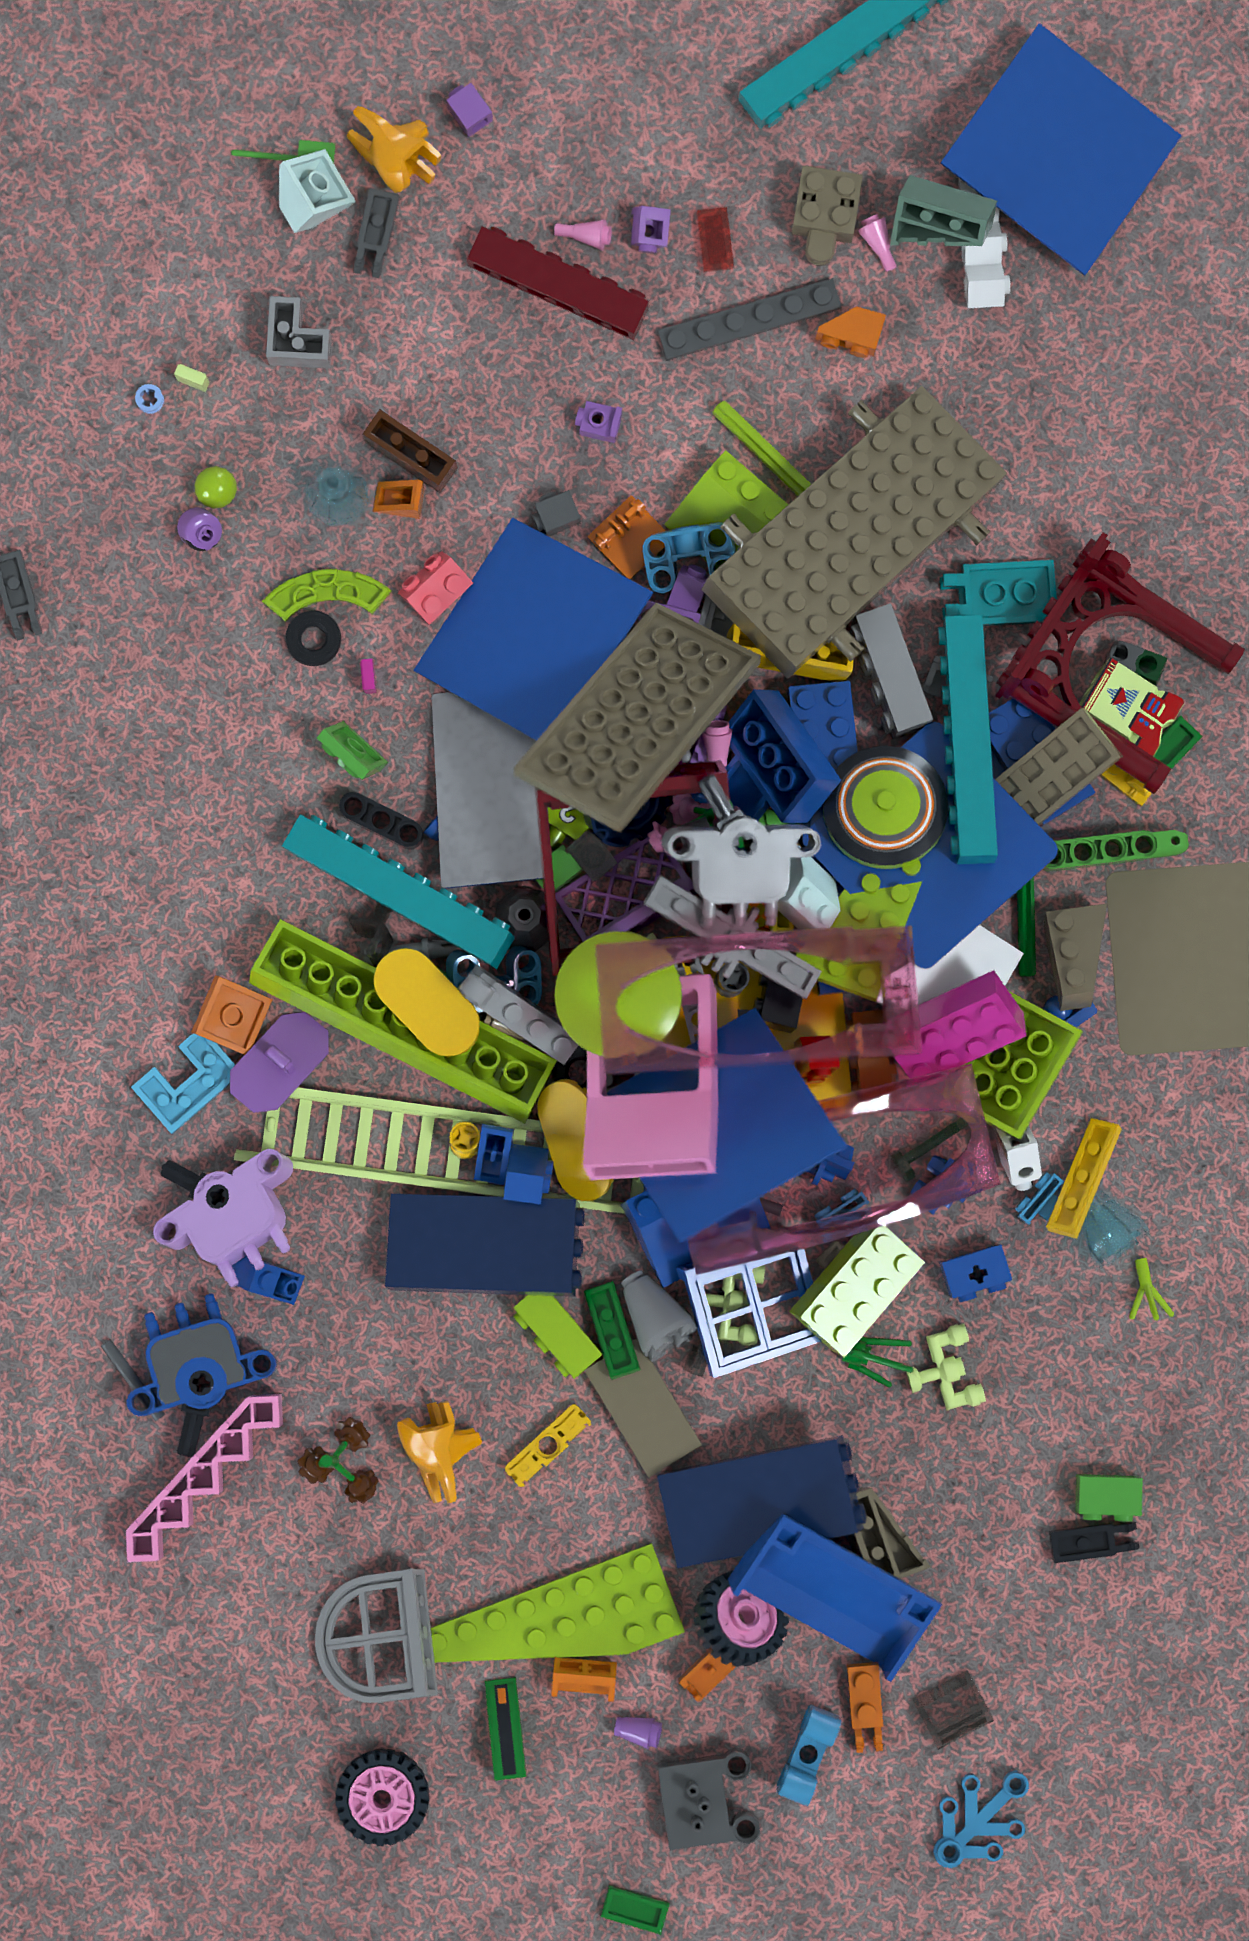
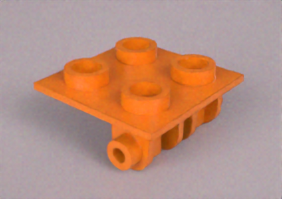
M632 495L587 536L611 563L630 580L645 566L643 557V544L645 540L652 534L666 531L645 510L646 506ZM652 540L650 543V550L654 555H657L665 548V544L660 540Z

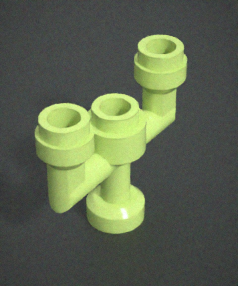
M765 1265L752 1269L756 1285L757 1283H764ZM740 1273L723 1278L722 1290L724 1295L706 1293L709 1306L723 1308L719 1315L749 1305L744 1291L734 1290L735 1279H742ZM731 1319L718 1323V1339L738 1341L742 1346L757 1345L758 1337L753 1325L744 1324L741 1327L731 1326Z
M965 1324L951 1325L947 1331L926 1336L932 1361L936 1363L937 1367L920 1372L912 1367V1373L906 1372L912 1393L920 1391L922 1384L940 1379L941 1383L939 1386L946 1411L964 1405L975 1407L980 1405V1403L986 1402L981 1384H971L966 1386L963 1391L954 1393L951 1382L961 1380L960 1376L966 1375L961 1357L955 1358L950 1356L944 1358L942 1351L944 1346L953 1345L957 1347L969 1342Z

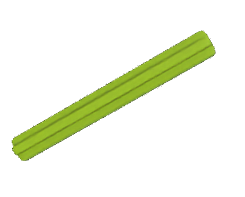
M726 401L720 402L715 407L713 415L797 496L811 485L797 469Z

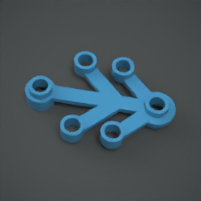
M1019 1771L1007 1773L1003 1778V1787L979 1812L977 1791L981 1786L980 1780L974 1774H966L961 1780V1786L965 1791V1826L957 1835L955 1834L954 1815L958 1812V1803L951 1796L941 1799L939 1809L943 1814V1837L937 1840L933 1850L934 1857L941 1866L954 1868L961 1864L964 1858H987L993 1862L1002 1858L1003 1848L996 1841H990L985 1846L966 1845L974 1836H1010L1013 1839H1019L1024 1835L1025 1826L1019 1819L1014 1818L1008 1822H988L1011 1798H1021L1026 1795L1029 1789V1782L1024 1774ZM969 1778H973L977 1782L976 1787L971 1790L965 1787V1782ZM1018 1778L1021 1781L1018 1789L1010 1788L1009 1783L1011 1779ZM946 1801H952L955 1804L951 1812L943 1810V1804ZM1013 1823L1021 1825V1831L1018 1834L1010 1832V1826ZM947 1846L955 1848V1853L951 1857H946L943 1854V1850ZM991 1846L999 1848V1854L995 1857L988 1855V1849Z

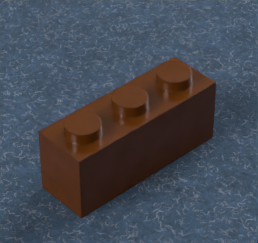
M379 409L362 434L365 443L439 493L442 492L458 468L455 459L381 409Z

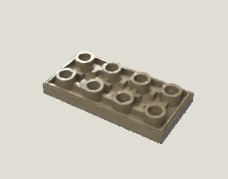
M636 1338L632 1342L641 1371L611 1380L604 1358L584 1371L647 1476L651 1477L702 1446L653 1362L643 1355L638 1338Z

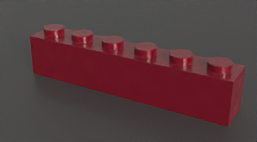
M493 226L490 229L481 227L467 257L468 267L634 341L649 309V300L645 299L646 296L635 289L626 291L617 287L618 283L605 276L599 279L591 275L590 270L582 265L574 264L570 266L562 262L563 259L555 253L546 251L545 254L535 250V246L526 240H512L506 237L507 233Z

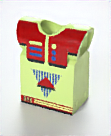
M1110 657L1098 670L1079 704L1092 717L1154 757L1161 744L1162 730L1173 724L1184 705V700L1173 693L1159 691L1155 685Z

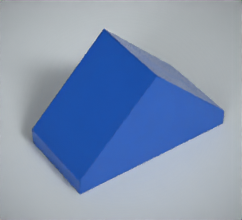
M482 1124L474 1180L505 1185L513 1144V1129Z

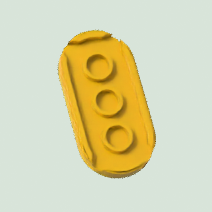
M407 948L397 949L382 958L374 974L375 990L382 1002L431 1052L442 1056H455L468 1051L478 1039L480 1028L479 1014L474 1005L421 952Z
M561 1079L548 1085L541 1092L537 1104L539 1120L551 1159L554 1161L553 1166L560 1185L575 1199L593 1201L608 1192L614 1179H589L583 1167L587 1089L585 1087L581 1088L577 1085L578 1082L573 1080Z

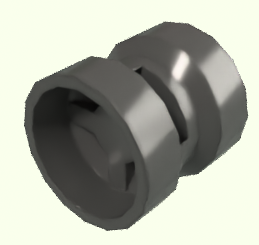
M739 962L728 979L722 976L727 964L715 975L714 986L721 996L733 998L739 995L748 985L749 972Z

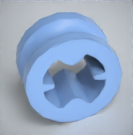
M145 384L136 391L135 401L140 410L144 413L152 414L158 412L163 407L164 396L157 386ZM150 391L155 392L154 397L157 402L154 405L150 403V406H145L142 396L145 393L149 395Z

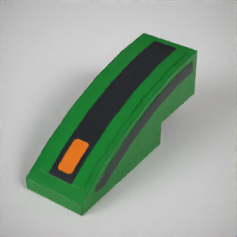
M516 1677L485 1681L495 1781L526 1777L527 1770Z

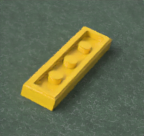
M1094 1118L1090 1119L1046 1225L1049 1232L1078 1238L1122 1129L1119 1124Z

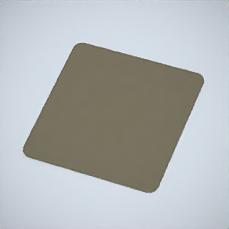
M1249 862L1111 873L1106 880L1119 1045L1121 1050L1127 1055H1145L1249 1047Z

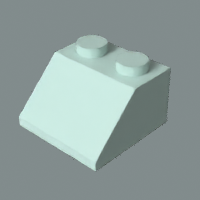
M811 857L790 858L789 887L784 897L778 900L777 910L800 931L826 936L840 912L836 881Z

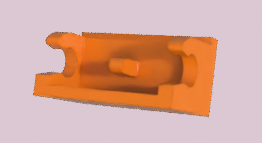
M711 1647L678 1678L682 1687L687 1689L697 1702L701 1701L735 1668V1666H732V1663L724 1664L720 1662L721 1657L714 1658L710 1655L713 1650Z
M554 1657L551 1697H558V1691L605 1694L608 1695V1702H614L617 1662Z

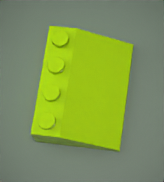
M725 450L705 472L664 525L671 531L675 528L691 525L724 523L727 519H730L731 515L735 514L752 533H758L789 504ZM714 529L710 533V539L715 545H723L726 542V535L722 530ZM735 543V548L737 552L739 546ZM706 556L701 557L707 562ZM726 560L717 561L715 569L717 570Z
M1010 992L1024 1013L1026 1036L953 1069L939 1095L946 1102L969 1115L1021 1140L1083 1031Z

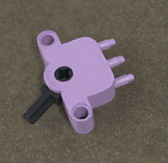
M266 1149L233 1170V1175L226 1172H212L207 1175L201 1172L199 1176L172 1160H168L162 1165V1177L189 1191L188 1197L192 1198L193 1201H186L156 1222L153 1235L158 1243L174 1250L183 1249L192 1243L196 1252L203 1260L218 1266L230 1287H235L239 1283L231 1265L247 1256L255 1269L261 1270L264 1267V1263L257 1248L272 1238L282 1253L290 1250L288 1240L282 1231L285 1226L286 1215L273 1191L275 1187L286 1181L293 1172V1163L289 1157L274 1149ZM278 1159L279 1165L277 1169L271 1172V1164ZM223 1196L226 1198L224 1203L221 1202ZM175 1227L176 1234L169 1240V1232Z

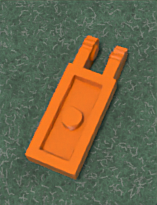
M878 1662L846 1664L851 1727L854 1729L856 1753H863L865 1748L862 1728H873V1746L876 1752L883 1751L881 1727H883L879 1664Z

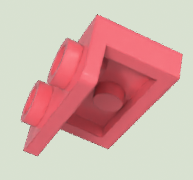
M441 551L430 556L425 561L424 568L416 575L408 577L403 582L402 589L398 594L430 625L473 582L450 556Z

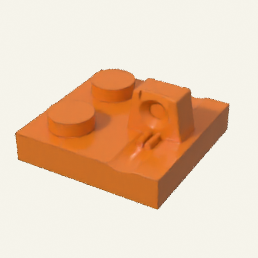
M215 975L191 1033L245 1055L253 1047L273 999Z

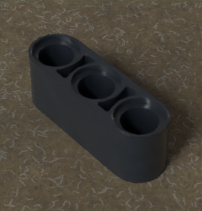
M350 792L341 798L339 808L344 818L349 822L404 849H416L423 842V830L416 821L360 793ZM352 800H358L362 803V810L357 815H349L346 812V806ZM384 813L390 816V823L386 828L379 829L374 826L373 821L378 814ZM407 827H413L418 831L417 838L413 842L408 843L401 839V833Z

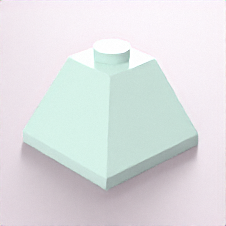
M325 149L283 161L279 165V208L294 233L313 228L356 202Z

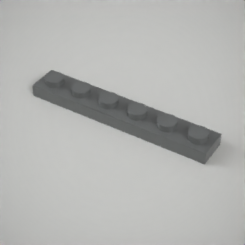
M832 278L658 330V335L666 361L834 312L840 310L842 306Z

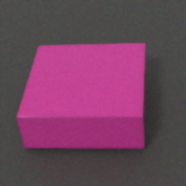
M361 659L363 691L366 694L377 693L373 659Z

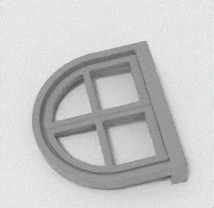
M407 1569L361 1576L340 1586L326 1601L316 1625V1654L326 1678L345 1696L364 1703H382L438 1696L424 1569ZM397 1588L401 1629L371 1634L367 1592ZM359 1596L363 1635L333 1639L334 1627L342 1609L352 1599ZM403 1641L407 1683L377 1687L372 1645ZM364 1646L368 1686L358 1683L345 1673L336 1658L334 1650Z

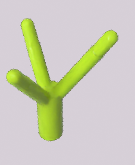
M1147 1258L1135 1260L1140 1286L1129 1318L1135 1319L1144 1292L1155 1321L1159 1319L1154 1298L1170 1317H1173L1174 1312L1152 1285Z

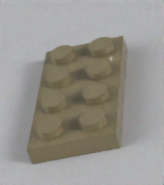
M1081 708L995 780L1040 825L1123 756L1086 709Z

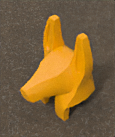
M358 106L354 109L353 114L370 131L374 138L373 141H369L353 129L347 132V138L360 155L377 169L382 180L393 192H402L411 184L410 177L413 174H416L429 185L433 182L435 173L419 160L418 156L421 155L436 166L441 160V154L424 140L428 136L427 125L422 120L392 126L381 116L364 107Z
M448 1401L438 1404L437 1402L427 1404L430 1424L417 1427L412 1419L407 1417L397 1422V1430L406 1454L420 1469L433 1503L442 1501L439 1482L447 1503H453L456 1501L457 1495L452 1466L466 1453L481 1445L482 1440L479 1432H476L474 1428L454 1429L455 1419Z

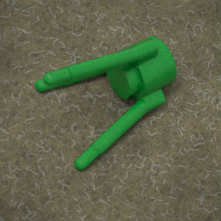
M862 1336L848 1354L842 1358L843 1362L849 1363L848 1368L857 1370L888 1388L892 1386L890 1381L861 1364L867 1365L868 1361H872L908 1373L913 1372V1368L870 1354L872 1347L866 1346L910 1347L912 1342L908 1340L867 1338Z

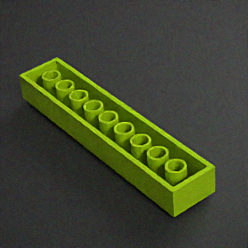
M281 919L279 920L251 969L249 984L524 1124L526 1123L557 1062L556 1059L481 1021L479 1022L478 1039L465 1053L455 1056H442L431 1052L377 995L374 986L375 967Z

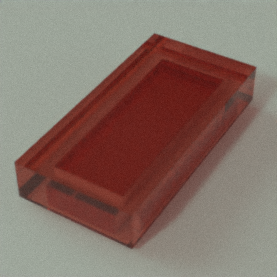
M727 207L697 210L703 271L711 272L734 269Z

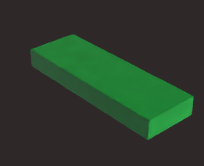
M611 1281L584 1290L611 1380L641 1371L614 1282Z

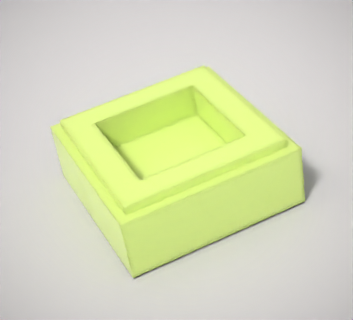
M182 364L177 366L174 373L177 381L206 392L210 383L206 374Z

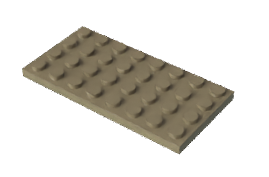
M656 602L513 768L514 776L621 832L759 666L761 655Z

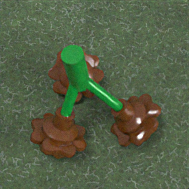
M348 1417L345 1421H338L336 1423L337 1429L334 1435L340 1440V1445L332 1455L327 1454L320 1446L315 1447L314 1450L306 1448L304 1455L297 1460V1464L301 1467L299 1475L307 1478L310 1484H315L317 1481L324 1483L328 1474L333 1472L335 1468L347 1478L348 1486L344 1493L346 1496H349V1502L354 1503L358 1501L365 1503L374 1496L379 1479L375 1476L373 1470L363 1471L360 1469L356 1473H350L339 1464V1456L345 1449L350 1448L351 1451L356 1452L359 1448H366L370 1433L366 1431L363 1422Z

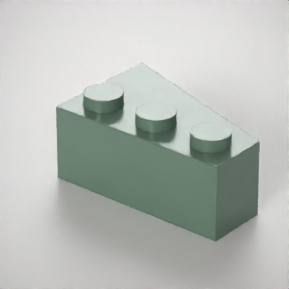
M910 175L899 194L890 245H899L901 242H917L919 246H927L928 242H944L945 246H982L993 225L997 200Z

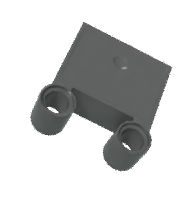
M732 1748L725 1754L657 1764L669 1851L732 1841L750 1844L758 1838L760 1825L754 1813L740 1811L734 1815L732 1821H729L722 1774H726L728 1778L738 1781L745 1779L749 1775L751 1761L745 1750ZM735 1756L743 1758L745 1760L744 1768L740 1771L731 1770L728 1767V1762L731 1758ZM742 1820H750L754 1823V1829L748 1834H742L737 1830L738 1823Z

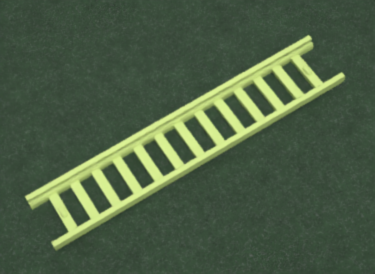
M299 1087L288 1097L300 1099L292 1157H287L292 1161L294 1169L504 1197L505 1186L488 1184V1182L478 1180L476 1182L458 1180L460 1158L453 1154L450 1146L445 1178L427 1175L435 1118L453 1120L452 1128L460 1122L513 1128V1144L525 1145L527 1130L543 1133L540 1120L527 1119L524 1124L510 1116ZM312 1101L331 1103L322 1161L304 1159ZM343 1105L361 1108L353 1165L335 1163ZM280 1107L277 1110L267 1111L261 1152L266 1149L275 1148ZM374 1109L392 1112L384 1169L366 1167ZM404 1114L422 1116L415 1173L396 1171ZM544 1137V1145H543V1148H547V1149H548V1146H547V1143H546V1139H545V1137ZM236 1149L234 1160L247 1162L260 1152ZM549 1153V1154H548V1160L552 1161L551 1156H550V1153ZM275 1160L271 1165L278 1166L279 1160ZM639 1177L632 1179L630 1198L642 1193L644 1190V1184ZM613 1182L608 1192L599 1199L593 1201L576 1199L580 1203V1208L625 1214L621 1207L623 1202L611 1201ZM550 1189L549 1194H542V1198L575 1199L569 1194L552 1193Z

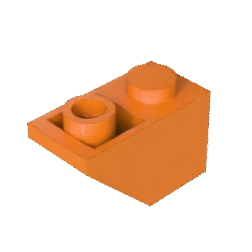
M856 306L820 325L816 339L821 341L820 344L829 349L836 350L839 346L850 349V354L856 357L867 358L868 355L874 356L886 315Z

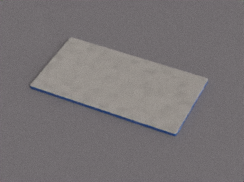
M451 692L433 694L432 715L442 888L543 879L535 789L531 784L514 776L513 769L536 740Z

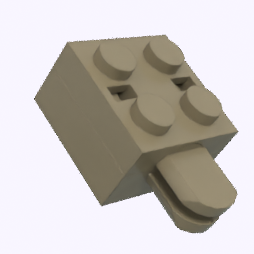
M802 166L792 234L807 237L805 255L811 264L816 266L828 264L833 259L836 241L852 243L863 175Z

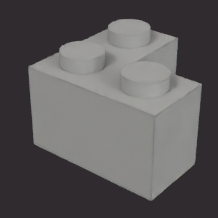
M270 296L266 358L269 365L331 369L332 336L330 330L302 328L304 307L300 297Z

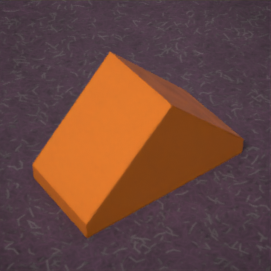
M417 479L378 482L373 512L420 519L425 492L423 481Z

